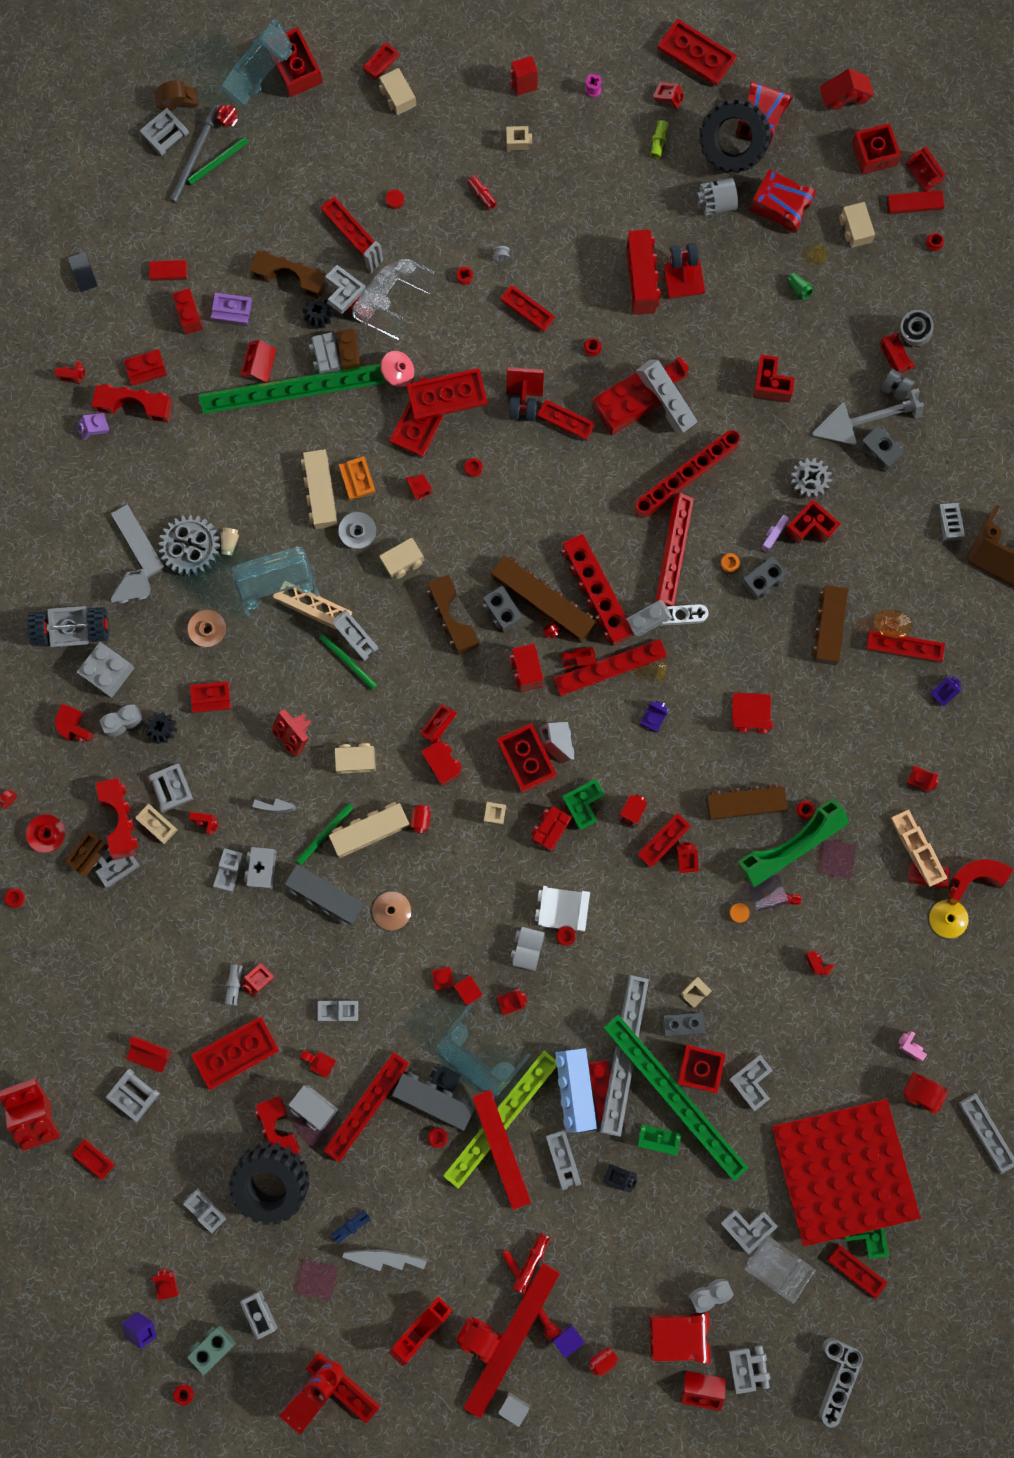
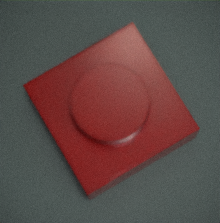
M451 967L431 971L435 990L454 986Z

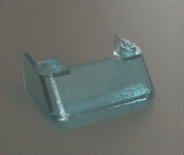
M275 17L271 20L238 60L220 87L242 107L245 106L252 94L256 96L262 89L260 86L261 82L276 64L284 59L287 60L293 52L291 50L292 44L280 21Z
M303 547L291 548L241 563L231 568L232 578L247 618L251 617L249 610L255 609L260 604V598L296 587L298 591L308 593L314 589L316 597L320 596L313 570Z
M469 1004L438 1043L437 1054L481 1092L491 1089L493 1097H496L512 1080L531 1054L528 1052L516 1068L508 1062L499 1063L494 1070L488 1067L462 1045L468 1037V1030L461 1022L473 1008Z

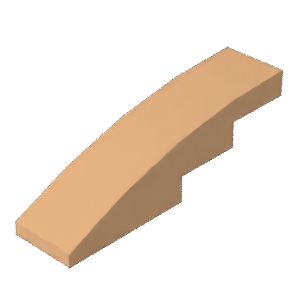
M904 811L890 818L906 850L928 886L930 887L947 879L931 844L927 843L920 826L917 827L910 811Z

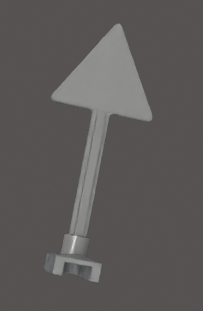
M919 388L911 390L910 400L904 401L902 404L853 419L849 418L845 403H842L812 435L856 445L857 442L853 432L854 426L901 412L907 413L912 411L914 419L922 417L924 404L923 402L920 403L918 399Z

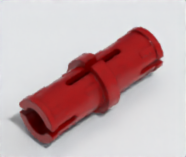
M472 175L467 180V184L476 193L477 199H481L488 210L492 209L491 206L493 208L496 207L497 201L491 196L487 186H484L476 175Z

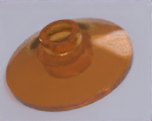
M884 610L875 616L874 627L880 634L886 637L898 638L907 635L911 631L912 620L902 611Z

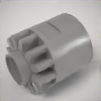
M733 178L700 184V192L696 193L698 208L704 210V215L737 210L738 197Z
M923 310L910 311L901 321V337L906 344L912 347H922L923 344L928 343L933 336V320L931 316ZM914 327H920L922 330L919 332H915L912 329Z

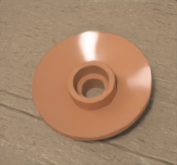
M212 610L197 612L192 616L188 624L189 637L196 645L201 647L217 645L226 633L224 619L220 614ZM210 627L211 632L205 633V628Z
M398 892L383 893L373 904V918L385 930H398L405 926L410 919V903L405 896ZM389 907L395 908V912L393 914L388 913Z

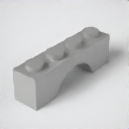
M650 359L636 370L645 386L661 401L666 411L665 417L675 432L684 433L698 422L659 360Z

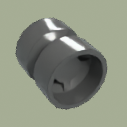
M891 369L880 390L888 395L892 393L895 399L903 402L915 381L906 376L902 378L901 373ZM894 382L899 383L897 388L893 386Z

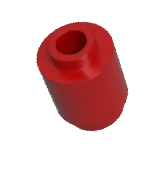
M415 805L414 809H412L410 828L413 829L414 833L424 834L425 831L429 830L431 818L429 806Z
M609 1346L607 1349L603 1348L589 1360L591 1364L588 1367L595 1376L599 1374L603 1377L617 1365L616 1362L619 1361V1358Z

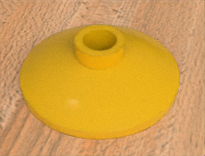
M948 899L939 901L933 906L929 915V922L933 931L943 938L960 936L968 926L966 909L959 902L956 905H952L947 902ZM948 915L953 916L954 919L952 922L948 921Z

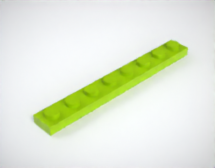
M546 1051L540 1054L498 1107L505 1130L557 1067L555 1059ZM483 1127L443 1175L458 1189L490 1150Z

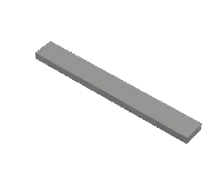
M629 975L621 1018L639 1037L649 979ZM617 1044L600 1133L621 1137L634 1064Z

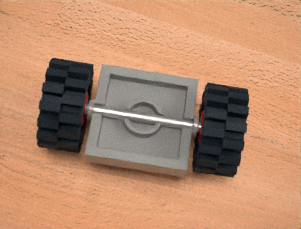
M87 606L48 609V614L46 611L29 612L27 617L29 642L31 646H46L50 643V647L89 645L90 641H108L109 619L107 618L106 608L95 607L88 608L87 610Z

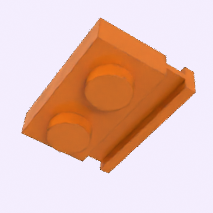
M365 457L339 464L350 501L376 493Z

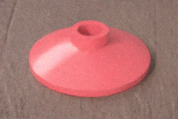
M391 351L383 357L381 371L389 384L401 388L412 382L414 366L407 355L400 351Z

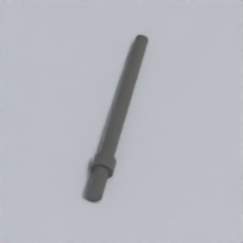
M213 105L209 116H206L203 122L204 127L170 198L172 202L177 203L209 131L216 123L217 113L215 111L219 107L218 105Z

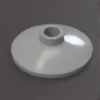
M350 513L340 522V539L350 548H365L373 542L376 536V525L373 519L365 513ZM356 530H361L360 535H355L354 532Z

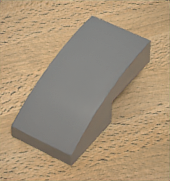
M275 799L274 805L254 800L252 806L256 810L270 813H286L296 809L295 805L279 799Z
M224 848L213 885L214 889L233 894L243 853Z
M317 1001V1021H358V1001Z
M198 1188L183 1202V1205L211 1233L226 1220L221 1211Z

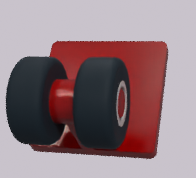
M688 243L686 250H681L679 245L671 246V262L664 263L669 298L705 294V285L696 243Z
M517 367L507 368L506 393L522 395V403H520L519 397H511L509 419L518 420L519 415H526L527 421H535L537 400L528 398L526 404V395L543 396L544 370Z

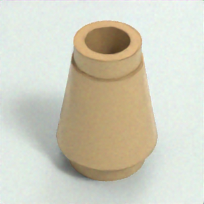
M223 528V531L220 532L221 554L232 556L239 537L238 530Z

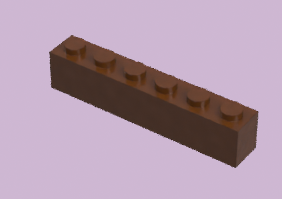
M504 555L491 571V578L551 622L554 621L562 630L582 643L594 628L595 618L590 613H583L579 610V606L573 601L568 602L563 598L564 595L558 590L553 591L550 589L546 581L541 578L539 580L535 578L531 570L526 567L524 569L520 567L518 561L510 556L508 558Z

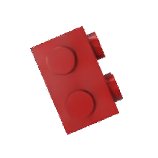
M734 693L732 696V731H737L740 734L756 732V734L761 735L771 732L773 729V721H771V696L769 694Z

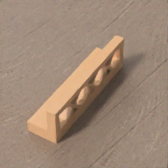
M285 580L280 590H276L273 595L275 602L333 629H336L331 623L335 619L334 613L343 612L344 610H347L350 615L353 613ZM286 587L294 589L296 596L290 597L283 594ZM309 596L313 604L307 605L302 603L299 598ZM324 603L328 605L330 612L324 613L317 610L316 606Z

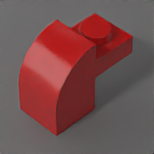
M62 703L55 719L58 732L69 741L73 737L83 743L85 740L91 742L94 736L91 732L78 727L83 713Z

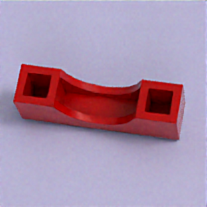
M109 384L96 385L92 402L95 412L114 415L121 406L135 403L145 408L150 420L165 423L169 421L172 400L166 393L157 392V394L143 389L134 391L128 387L114 388Z
M119 778L95 783L101 806L114 810L119 817L116 829L107 836L112 859L118 860L137 855L135 849L139 848L136 836H132L131 831L135 830L133 820L128 818V812H131L130 805L124 799V795L127 794L125 784L121 783Z

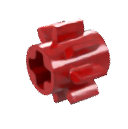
M229 104L226 106L220 105L215 111L217 113V122L225 128L230 125L233 127L238 121L236 118L238 112Z

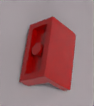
M261 340L249 342L240 377L244 379L256 378L263 383H268L277 351L276 348Z
M132 1036L129 1042L131 1047L126 1059L162 1073L171 1050Z
M686 1371L681 1404L721 1411L725 1401L726 1379Z

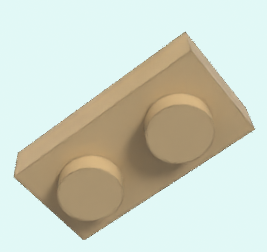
M147 804L136 816V819L164 844L178 830L150 804Z

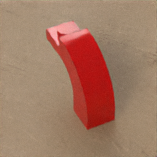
M981 859L968 863L951 878L950 882L955 885L948 892L950 898L947 902L956 905L972 881L982 880L999 889L1002 888L1010 877L1013 868L991 859Z
M438 1296L407 1328L388 1353L404 1367L420 1346L446 1320L453 1310Z

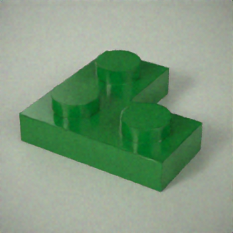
M597 779L562 796L580 831L597 822L589 804L605 796Z
M884 1228L844 1237V1241L865 1239L868 1259L889 1257Z

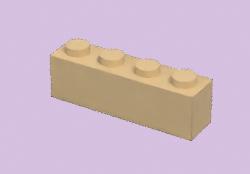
M326 449L303 453L304 459H301L302 470H306L307 477H304L305 488H309L310 494L306 495L307 504L312 508V513H309L310 523L314 524L316 529L338 526Z
M391 803L385 806L386 810L378 812V810L373 811L367 815L368 818L361 820L358 818L351 821L350 826L344 829L341 826L332 830L333 834H330L329 837L338 857L342 858L410 827L401 804Z

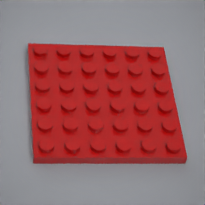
M888 1099L771 1126L803 1247L921 1219Z

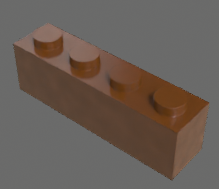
M825 585L823 590L819 591L818 601L821 602V607L816 612V620H819L818 627L814 629V638L817 639L816 645H813L811 656L814 657V662L837 665L840 661L848 588Z
M779 784L768 785L767 789H760V786L749 787V791H741V788L730 789L729 793L712 791L706 797L709 820L786 812L788 807L785 786L779 787Z

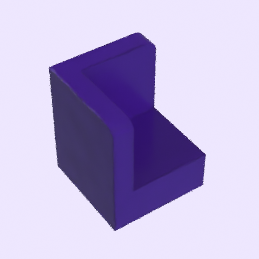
M139 1312L122 1323L126 1339L140 1349L157 1337L153 1322Z
M572 1323L562 1330L561 1334L552 1339L565 1358L584 1344V1340Z

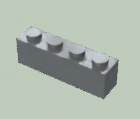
M298 864L285 883L289 887L287 891L296 896L299 893L305 896L304 901L313 906L317 903L322 906L321 911L330 916L334 913L339 916L337 920L346 926L349 923L354 925L365 906L361 901Z
M408 1072L407 1075L402 1074L392 1096L459 1129L465 1130L475 1109L472 1107V1102L464 1098L459 1101L453 1098L454 1093L446 1089L441 1092L436 1089L437 1085L427 1080L425 1083L418 1081L419 1076Z

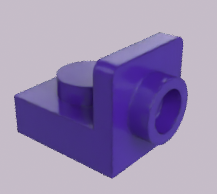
M948 675L930 693L944 707L962 690L960 687L962 684L956 677L953 676L951 678Z
M651 701L640 725L657 733L668 712L666 705L659 701Z

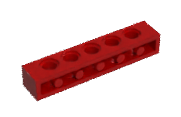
M582 533L564 542L562 545L563 549L561 550L562 556L565 560H569L571 564L569 568L572 575L578 577L580 581L578 583L579 589L582 593H586L588 597L586 601L589 608L595 610L597 614L595 616L596 622L599 626H603L605 630L603 634L608 643L611 642L615 646L633 637L634 632L627 621V617L584 534ZM580 554L584 557V560L577 561L574 557ZM590 571L593 576L586 578L583 576V572ZM598 587L601 589V593L594 594L591 589ZM608 604L610 609L603 611L600 609V605ZM615 620L619 625L613 628L609 626L608 622Z

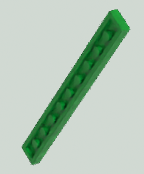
M380 363L199 394V400L203 414L384 384L386 380L383 377Z
M619 1015L615 1016L603 1029L732 1181H736L748 1169V1166Z

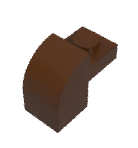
M181 80L165 82L154 91L156 108L165 110L168 108L170 111H173L178 105L196 108L199 105L196 88L185 86L184 81Z

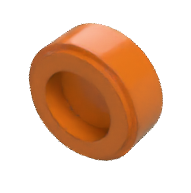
M732 553L725 554L720 562L722 570L727 573L735 572L740 565L739 558Z
M742 903L733 905L729 911L730 918L736 923L745 922L750 914L748 907Z

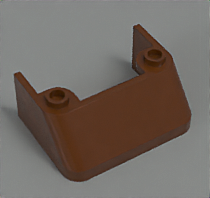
M996 505L988 514L967 554V560L971 565L1014 587V550L999 543L1002 531L999 526L992 523L1000 507Z

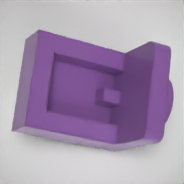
M104 413L83 415L77 424L78 432L83 440H87L90 435L104 434L109 431Z

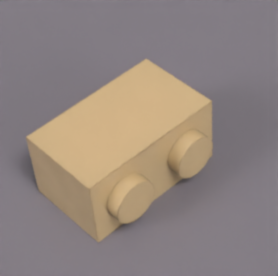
M399 68L380 77L379 89L383 96H387V103L391 111L394 110L399 115L416 106V98Z
M865 202L844 207L839 219L841 225L846 230V242L850 243L851 248L872 243L875 232Z
M413 538L406 540L379 556L391 579L403 577L406 571L411 568L413 570L419 568L424 561V556Z
M369 743L359 744V747H351L349 744L340 745L339 748H335L337 774L376 772L374 746H370Z

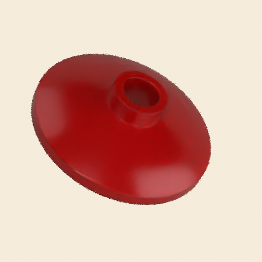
M50 814L39 815L29 823L26 838L34 850L41 853H49L62 845L65 839V827L56 816ZM46 831H50L51 833L50 837L45 838L44 836Z

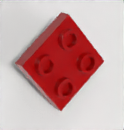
M283 709L278 713L271 729L274 736L282 741L287 752L296 757L301 754L309 739L305 733L307 731L306 728L311 724V720L304 721L306 714L292 718L286 709Z

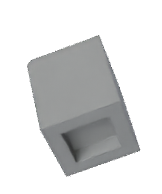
M508 1392L507 1398L499 1410V1415L519 1427L528 1413L530 1405Z

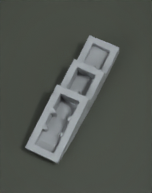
M366 1249L345 1251L343 1254L345 1259L381 1271L383 1264L403 1270L405 1263L424 1269L427 1262L425 1258L389 1250Z

